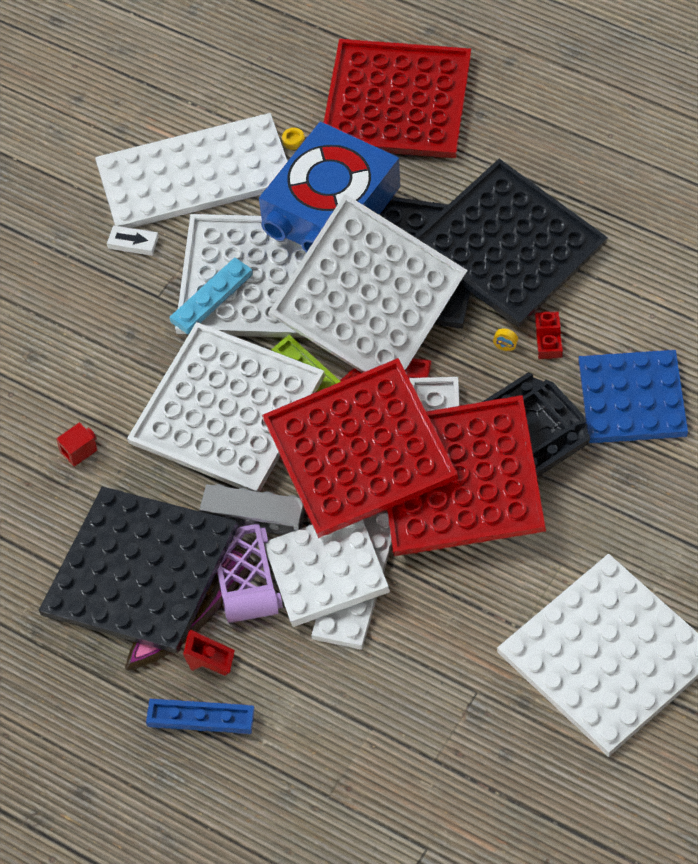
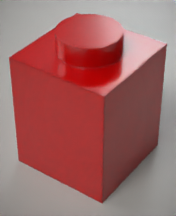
M80 422L56 438L60 453L73 467L98 451L95 433L89 427L86 429Z

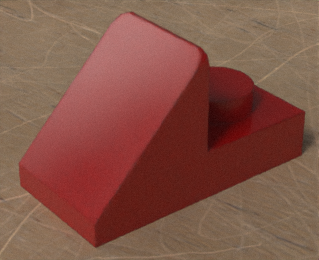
M190 630L183 655L190 670L194 671L204 666L225 676L230 673L235 650Z

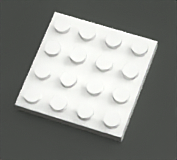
M363 520L321 538L317 537L313 526L310 525L264 543L292 627L390 592Z

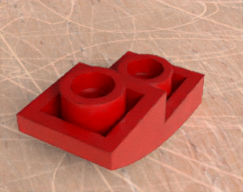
M559 312L535 313L538 359L563 358Z

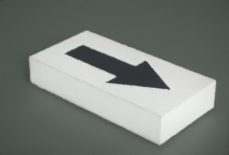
M113 226L107 247L113 250L153 256L159 238L158 232Z

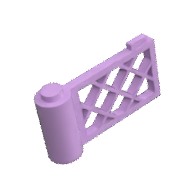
M259 524L238 527L232 543L221 562L222 564L226 558H229L237 564L231 572L223 568L221 564L217 570L227 623L275 615L279 613V608H283L280 593H275L264 548V543L268 542L266 529L260 528ZM256 533L257 539L252 545L241 540L245 534ZM237 544L247 550L242 558L231 553ZM251 553L261 558L256 567L246 562ZM241 566L252 571L246 580L235 575ZM256 575H259L266 579L267 585L256 587L250 582ZM231 579L242 585L237 591L227 592L226 586Z

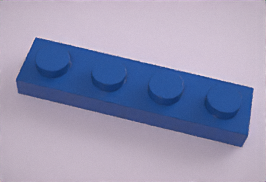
M150 698L146 725L147 727L252 734L255 709L254 705Z

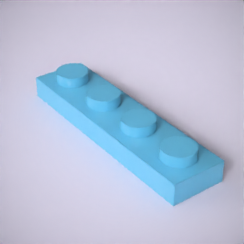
M234 257L170 316V322L188 335L196 322L201 323L253 275L252 269Z

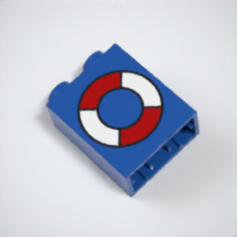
M320 121L260 195L259 204L263 230L275 240L283 241L287 238L300 244L307 253L344 194L379 215L401 187L399 157Z

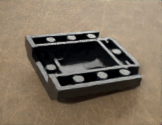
M530 372L482 401L523 395L537 477L590 443L583 413L554 382L547 379L542 381L534 378Z

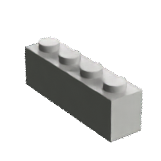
M206 484L199 509L200 512L235 520L238 523V527L259 524L260 528L266 529V532L281 535L301 529L306 513L300 498L297 496L275 495L272 492H255L246 488H228L221 484Z

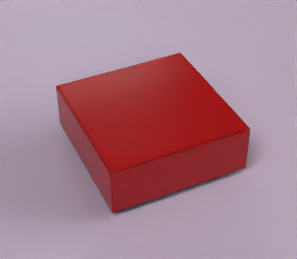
M412 358L405 369L408 378H429L431 360Z

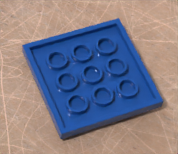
M676 350L579 356L578 363L585 421L590 443L687 437L688 428Z

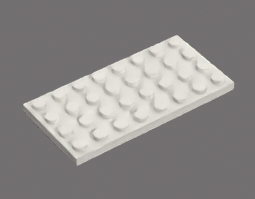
M271 113L95 157L115 226L134 228L261 195L288 162Z

